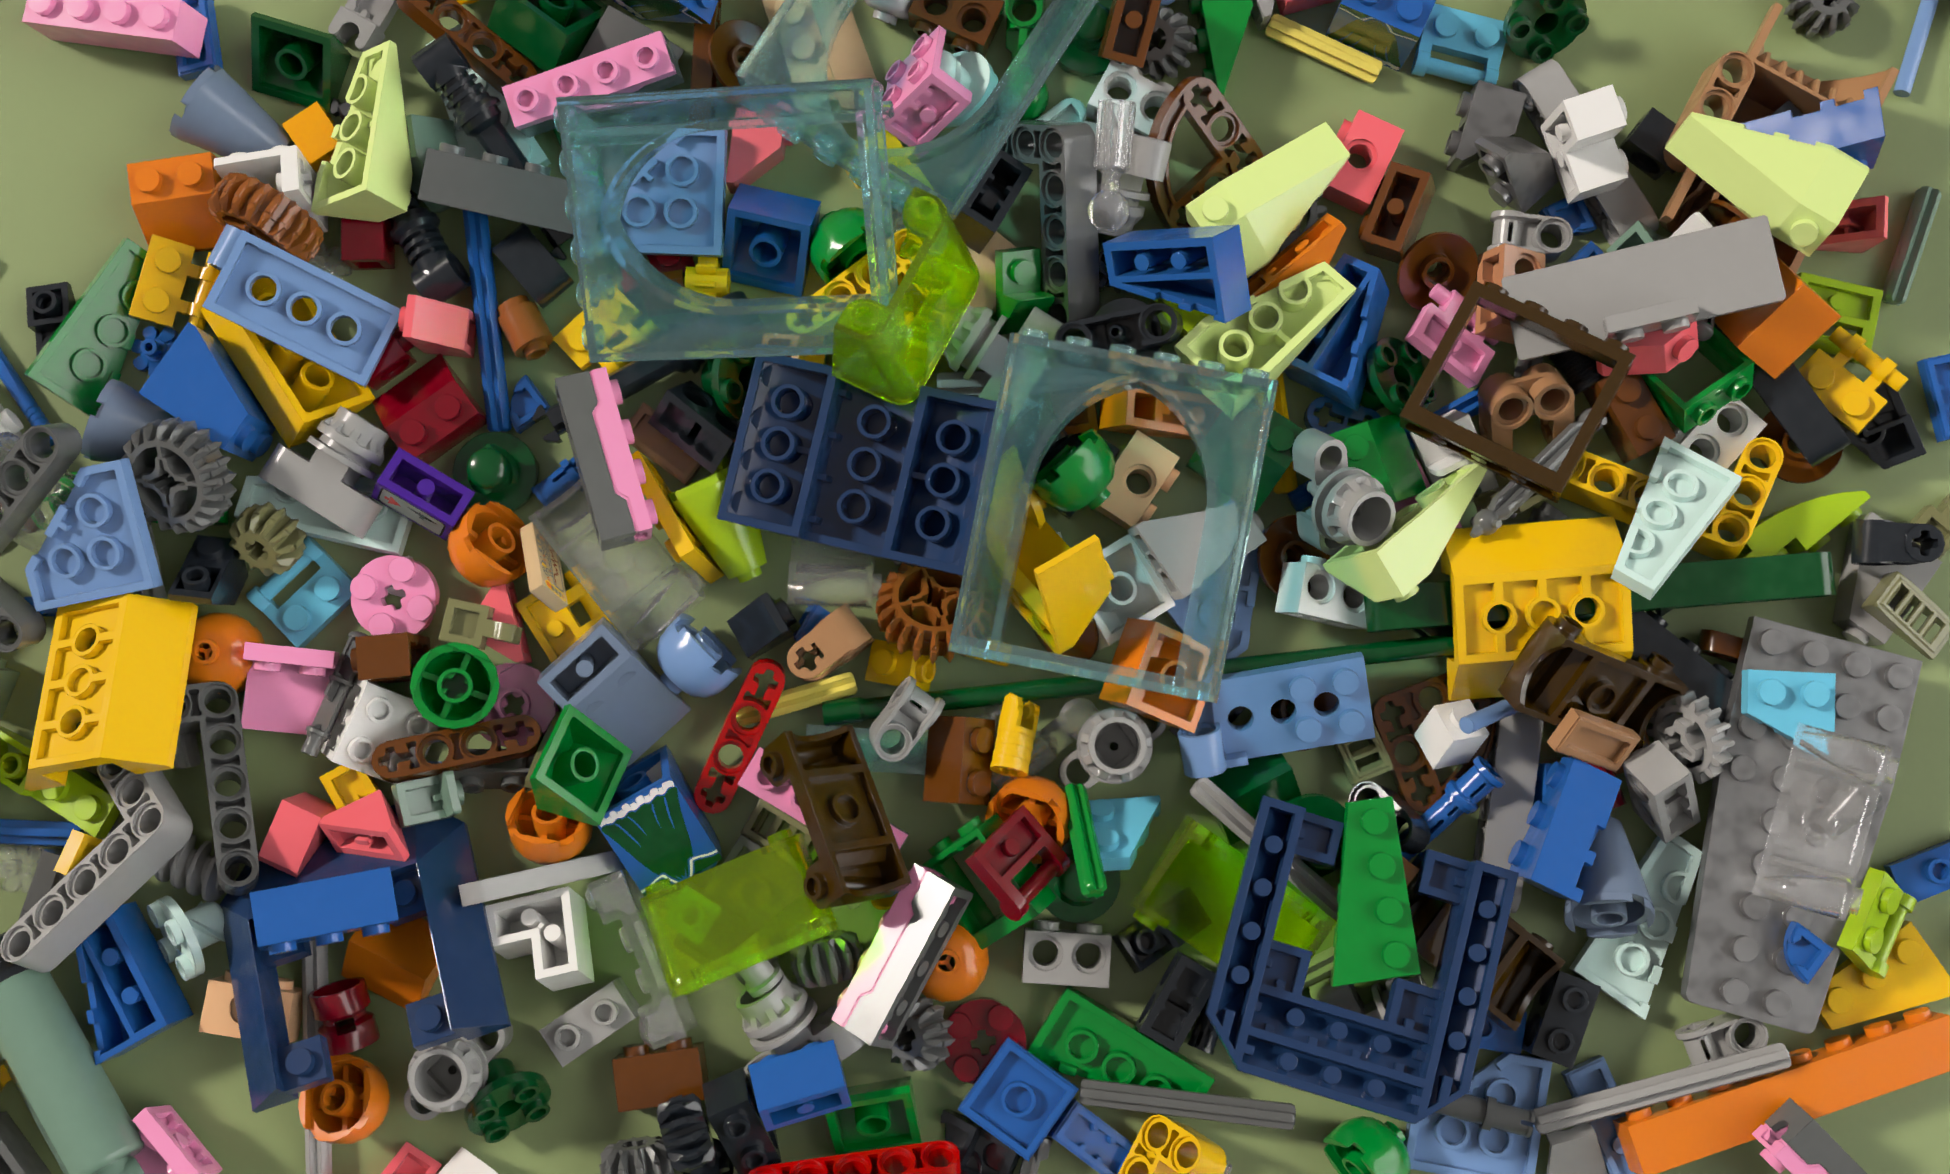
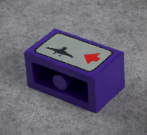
M399 447L376 481L371 497L447 541L450 532L463 512L468 508L475 492Z

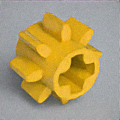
M698 257V264L695 267H686L685 296L686 298H695L697 309L709 310L715 301L730 293V269L720 268L718 257Z

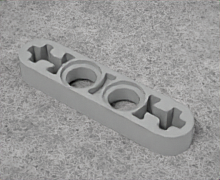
M613 850L461 884L458 887L462 907L618 872L626 870V868Z

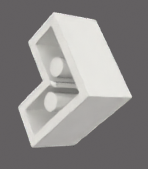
M1613 84L1563 100L1540 126L1568 204L1614 190L1628 178L1629 165L1626 154L1622 149H1618L1614 139L1627 125V108L1624 100L1616 95Z
M569 886L485 906L495 952L507 960L533 954L535 978L554 992L595 982L585 899Z

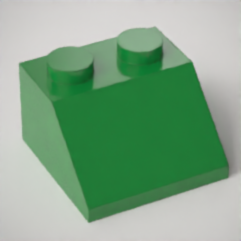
M1395 414L1386 415L1329 434L1343 442L1346 446L1348 467L1362 469L1377 479L1383 485L1386 494L1392 498L1394 504L1414 497L1426 489L1404 428L1400 427L1399 416Z

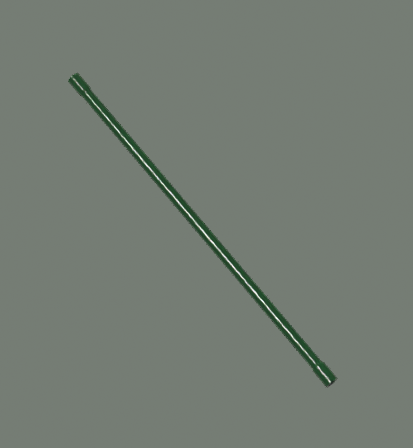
M1592 616L1581 617L1577 619L1581 622H1584L1591 619ZM1453 634L1221 659L1215 676L1355 652H1362L1365 665L1454 655ZM1108 672L927 691L926 693L934 699L940 697L945 701L942 711L1003 705L1004 697L1009 692L1022 697L1024 702L1095 695L1101 693ZM891 696L873 698L853 697L822 702L825 726L876 719L888 704ZM910 700V702H912L914 705H916L919 708H922V706L919 705L917 702H915L914 700Z

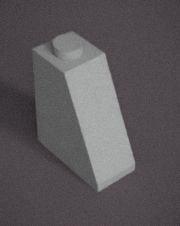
M1243 504L1143 521L1127 530L1174 601L1187 597L1267 541L1262 533L1264 525L1261 519L1252 509L1247 510Z
M1873 512L1860 515L1857 519H1855L1883 520ZM1851 522L1832 622L1844 630L1842 635L1850 642L1868 647L1883 645L1888 641L1893 632L1862 609V604L1886 573L1898 571L1923 591L1943 562L1935 559L1932 562L1914 565L1851 564ZM1912 541V547L1921 549V546ZM1896 594L1889 603V606L1894 609L1902 597ZM1910 603L1900 615L1901 618H1904L1912 605Z

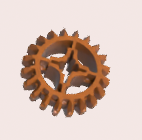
M230 172L211 191L212 195L207 201L208 209L211 215L215 217L216 222L224 227L226 224L244 230L306 262L314 259L321 249L319 246L324 240V233L317 221L309 216L308 211L299 207L296 201L286 197L283 192L272 188L270 184H264L256 177H249L244 173Z
M901 563L898 572L890 571L886 578V583H882L879 588L876 614L880 632H885L887 644L897 643L899 654L909 650L912 651L915 662L921 655L929 656L932 665L938 656H943L949 663L954 658L955 652L966 657L970 647L977 648L982 636L988 631L990 621L988 618L991 616L992 607L990 601H988L987 587L981 586L979 575L969 576L968 570L965 577L918 566L911 567L908 564Z

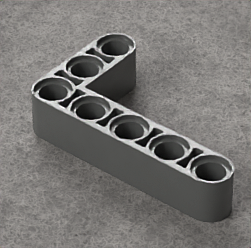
M1018 120L990 124L984 134V146L989 157L999 147L1021 163L1039 164L1043 291L1054 295V302L1047 314L1063 324L1094 317L1100 309L1097 154L1096 138L1093 129L1084 122Z
M53 423L30 427L0 463V502L4 509L3 514L0 510V555L78 457L82 449V438L74 426L68 423ZM50 436L55 444L54 451L50 447ZM25 469L29 475V483L26 481L24 476ZM0 577V652L8 653L38 644L46 634L45 619L40 612H36V609ZM14 624L18 629V635L15 632Z
M214 681L186 685L183 703L185 711L181 716L179 735L201 733L218 881L220 887L226 893L232 896H242L248 894L258 883L259 860L239 700L236 690L225 682ZM214 699H223L230 704V707L222 713H213L206 708L207 704ZM221 739L230 740L235 744L234 750L225 755L215 753L211 746ZM225 780H233L241 787L232 796L220 795L215 789L219 783ZM232 821L239 822L245 826L246 831L238 838H227L220 832L226 823ZM236 863L245 864L251 869L250 876L242 881H233L225 873L231 865Z

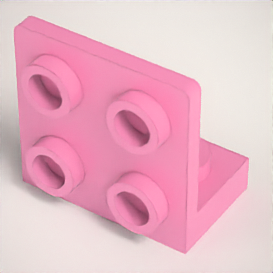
M940 25L929 36L926 33L921 35L913 45L911 54L903 62L899 59L893 63L885 76L887 87L880 100L882 111L879 125L917 153L952 122L972 100L971 91L940 69L946 30Z
M245 642L243 659L252 660L253 664L247 673L241 719L242 728L307 735L305 729L307 726L312 725L325 697L324 692L330 681L328 678L336 668L340 653Z
M171 1105L145 1107L132 1119L140 1129L139 1135L144 1142V1148L134 1158L140 1164L145 1174H219L223 1170Z

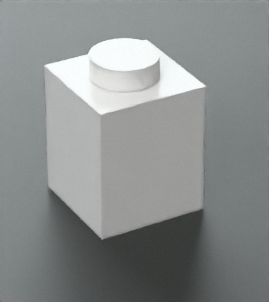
M1470 699L1434 705L1414 733L1433 770L1468 763L1488 737L1489 732L1486 727L1470 734H1466L1460 729V719L1476 712Z

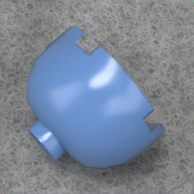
M682 613L667 627L659 639L656 649L657 660L664 672L660 678L666 687L675 694H680L684 691L690 696L703 698L716 695L728 687L742 673V669L731 667L737 659L706 626L701 631L696 630L690 625L695 618Z

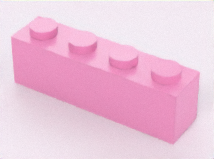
M27 0L22 22L55 41L199 59L208 19L182 0Z

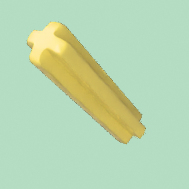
M1274 14L1266 27L1265 35L1369 84H1373L1382 69L1383 63L1380 60L1282 15Z
M846 672L783 690L770 719L816 706L825 701L856 694L858 688L852 672ZM762 697L758 698L761 701H763L766 705H768L770 702L769 700H762ZM751 706L743 707L736 713L737 721L742 726L761 721L759 711Z

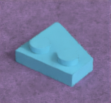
M1742 670L1741 714L1759 724L1764 723L1773 728L1775 733L1790 741L1794 740L1804 745L1821 758H1835L1836 673Z
M1160 795L1089 800L1104 871L1130 870L1137 858V849L1145 843L1149 835L1150 823L1154 816L1158 817L1161 813Z

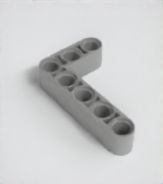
M113 763L97 766L98 775L122 814L124 821L5 933L0 945L1 957L5 961L40 973L50 972L185 846L192 835L193 823L162 771L135 774Z

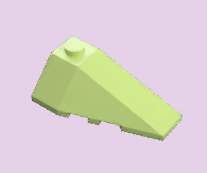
M388 40L361 54L345 97L347 103L351 105L341 125H335L331 138L337 141L330 163L328 161L321 162L317 173L311 212L317 215L381 222L407 212L411 201L410 189L413 172L397 44Z
M1695 112L1690 113L1665 146L1667 151L1751 217L1767 216L1771 234L1808 257L1838 226L1869 173L1868 166L1832 145L1817 141L1815 145L1791 140L1789 135L1774 132V135L1746 129V126L1741 123Z
M1324 122L1223 179L1185 206L1187 222L1191 227L1239 224L1247 278H1249L1272 261L1290 233L1297 228L1315 200L1322 195L1350 158V153L1327 122Z
M1324 261L1281 281L1278 287L1259 296L1251 295L1252 310L1226 324L1213 320L1214 316L1212 315L1203 318L1175 345L1174 350L1202 394L1232 421H1235L1270 387L1351 298L1357 288Z
M1473 463L1445 475L1416 495L1417 503L1408 505L1396 512L1390 532L1380 542L1372 546L1345 545L1322 565L1329 574L1374 602L1390 599L1402 602L1409 599L1419 591L1417 585L1432 572L1488 469Z

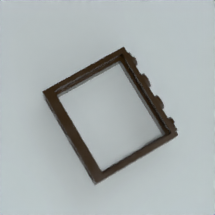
M1474 280L1400 414V427L1558 503L1629 373L1636 355L1630 353L1628 346L1616 339L1606 338L1602 340L1589 334L1588 328L1575 320L1565 319L1563 322L1548 315L1549 311L1534 301L1526 300L1522 303L1509 297L1508 291L1495 283L1486 282L1484 285ZM1477 306L1613 368L1557 472L1422 407Z

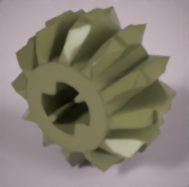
M270 502L264 505L255 503L251 507H247L232 523V527L229 529V533L232 536L229 545L239 551L238 560H245L249 563L250 571L259 568L267 577L272 573L281 575L291 569L303 556V552L307 548L303 541L307 534L296 527L299 519H291L287 516L286 508L276 510Z

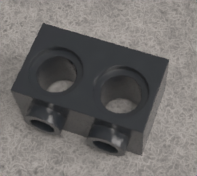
M691 380L668 389L648 423L712 474L729 467L740 421L727 417L720 410L715 399Z
M1177 950L1135 1024L1137 1029L1178 1053L1211 994L1216 972Z
M1558 970L1536 993L1525 1024L1522 1049L1572 1069L1601 986Z
M743 1067L702 1084L707 1118L738 1174H748L757 1167L782 1162L776 1129L766 1131L758 1112L753 1087Z

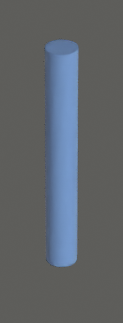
M1939 0L1920 1L1893 90V94L1896 96L1909 97Z
M1504 699L1462 717L1459 721V726L1464 733L1470 734L1519 711L1514 710L1508 701Z

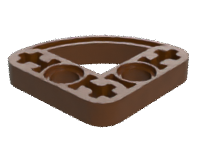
M1189 76L1175 86L1157 112L1148 136L1172 143L1176 128L1184 115L1214 157L1174 195L1169 178V159L1163 182L1146 179L1148 193L1151 194L1152 206L1166 229L1191 227L1188 222L1185 224L1176 222L1180 217L1177 210L1179 208L1186 209L1185 206L1203 194L1205 183L1209 178L1216 176L1219 181H1222L1243 169L1237 167L1240 163V158L1236 152L1226 148L1233 145L1236 151L1248 154L1245 158L1247 166L1264 157L1260 147L1215 83L1205 77ZM1192 88L1202 89L1203 91L1199 95L1200 100L1206 107H1212L1213 109L1206 111L1201 104L1191 103L1190 101L1194 97ZM1223 116L1228 123V131L1224 138L1216 140L1211 133L1212 123L1218 117Z
M1447 672L1383 695L1371 705L1373 723L1394 767L1390 772L1398 793L1416 812L1424 813L1446 793L1444 790L1446 784L1450 780L1457 781L1474 765L1473 759L1477 756L1487 760L1494 741L1496 722L1486 726L1489 735L1468 763L1459 764L1455 771L1440 784L1435 769H1432L1414 733L1418 729V724H1421L1430 712L1422 708L1419 703V694L1422 689L1433 687L1441 696L1440 704L1451 702L1448 700V688L1443 683V680L1447 679ZM1495 697L1470 699L1476 711L1496 703ZM1386 702L1391 707H1399L1401 714L1395 717L1398 729L1408 727L1410 734L1398 735L1388 740L1386 733H1392L1395 730L1390 720L1382 721L1380 713L1386 710ZM1402 741L1412 743L1417 750L1416 760L1408 766L1401 765L1396 760L1394 754L1395 748ZM1423 766L1425 774H1417V778L1421 786H1429L1431 788V793L1426 796L1427 803L1423 805L1421 800H1413L1411 798V793L1416 791V785L1413 778L1404 780L1402 777L1403 772H1414Z

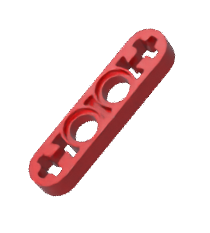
M759 659L749 668L697 780L694 791L695 803L699 809L706 813H720L730 805L739 786L738 782L747 769L783 692L786 680L785 670L774 659ZM767 669L774 672L773 679L778 682L776 685L768 684L763 693L762 700H769L768 705L757 697L745 696L746 691L755 696L759 686V678L755 674H764ZM746 706L756 708L761 715V721L758 725L751 728L743 727L736 718V713L739 709ZM729 744L738 746L743 752L741 762L736 765H726L719 758V751L723 746ZM711 767L725 775L720 789V793L724 795V798L717 796L713 802L706 799L707 792L703 789V787L710 789L717 778L718 772L710 771ZM727 776H734L735 778L734 780H731Z

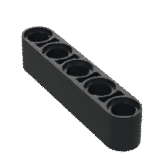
M1714 323V327L1718 331H1720L1727 339H1729L1724 334V332L1716 325V323ZM1754 362L1752 387L1813 468L1852 444L1793 363L1778 378L1774 379Z

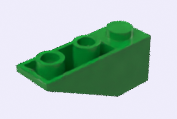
M1188 0L1191 15L1197 14L1199 29H1195L1197 32L1195 35V45L1198 49L1197 53L1204 54L1207 67L1202 69V77L1214 82L1222 95H1224L1253 2L1252 0Z

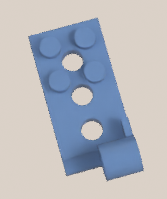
M226 224L207 260V263L220 270V273L202 307L366 388L398 326L400 308L244 230ZM269 278L276 283L277 291L272 299L259 301L254 298L252 286L258 279ZM301 298H310L317 305V313L309 321H299L293 316L292 307ZM340 318H350L357 324V333L349 341H340L333 336L332 327Z
M1362 652L1215 676L1195 733L1181 729L1177 732L1185 776L1190 778H1208L1223 773L1226 768L1249 765V758L1375 738L1365 661ZM1324 692L1335 694L1337 696L1336 705L1329 711L1317 710L1314 707V700L1319 694ZM1287 699L1293 702L1294 711L1286 718L1274 717L1271 714V707L1276 701ZM1243 706L1251 710L1252 716L1246 724L1234 725L1229 722L1228 715L1235 707Z

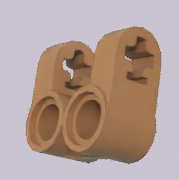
M1547 363L1531 366L1518 378L1505 372L1493 374L1482 382L1478 390L1480 435L1513 451V429L1521 427L1532 415H1537L1540 418L1543 436L1547 444H1549L1570 423L1574 422V391L1557 369Z
M844 604L827 615L812 631L789 649L787 665L795 676L808 682L818 681L826 678L837 668L854 659L875 640L849 606ZM818 649H820L821 652L824 654V657H823V658H821V657L818 655V654H819ZM808 652L813 656L818 655L814 659L817 667L813 671L806 667L801 668L806 663L803 656Z

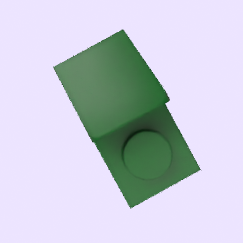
M1029 246L995 250L996 321L998 322L1001 315L1007 317L998 333L1001 335L1018 333L1035 306L1048 313L1054 302V295L1041 291L1040 248Z

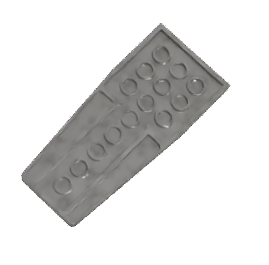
M1756 616L1748 617L1723 721L1731 725V728L1725 731V735L1735 741V745L1726 749L1733 756V761L1722 765L1725 771L1715 776L1712 782L1681 985V996L1684 1000L1805 1034L1812 1033L1815 1030L1841 951L1837 946V942L1862 886L1894 787L1923 661ZM1742 670L1836 673L1835 758H1821L1804 745L1794 740L1790 741L1775 733L1773 728L1764 723L1759 724L1741 714ZM1855 774L1871 785L1883 799L1876 805L1879 810L1843 832L1836 840H1833L1814 821L1821 815L1843 779L1848 781ZM1791 921L1800 923L1833 948L1809 984L1801 983L1792 974L1785 960L1783 949L1784 936Z

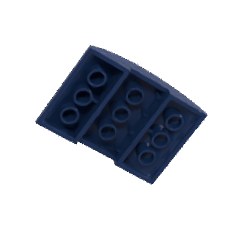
M757 350L717 519L851 552L966 577L1007 404L921 385V387L847 372L834 366Z

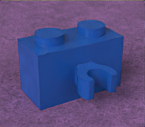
M834 1040L812 1042L800 1050L783 1055H768L759 1062L748 1065L758 1112L767 1132L852 1106Z

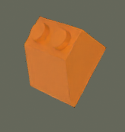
M212 152L127 164L131 205L148 246L151 236L154 234L196 247L195 252L213 250L224 226L216 222L207 204L212 195L211 191L222 180L214 169L213 160L218 157Z
M1127 618L1099 699L1136 715L1195 733L1223 652L1159 622Z

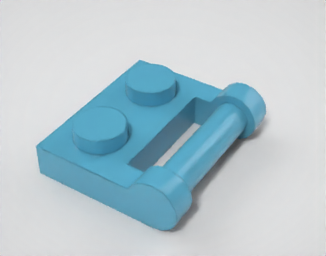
M1434 4L1418 41L1411 74L1424 77L1426 73L1472 86L1478 80L1496 85L1506 43L1503 36L1504 21ZM1431 50L1485 64L1482 71L1430 57Z
M310 536L303 540L307 547L303 552V556L290 570L285 571L281 575L274 573L261 587L254 586L246 594L249 601L261 610L292 644L298 648H304L351 603L350 584L353 579ZM312 561H315L321 569L279 607L273 598Z

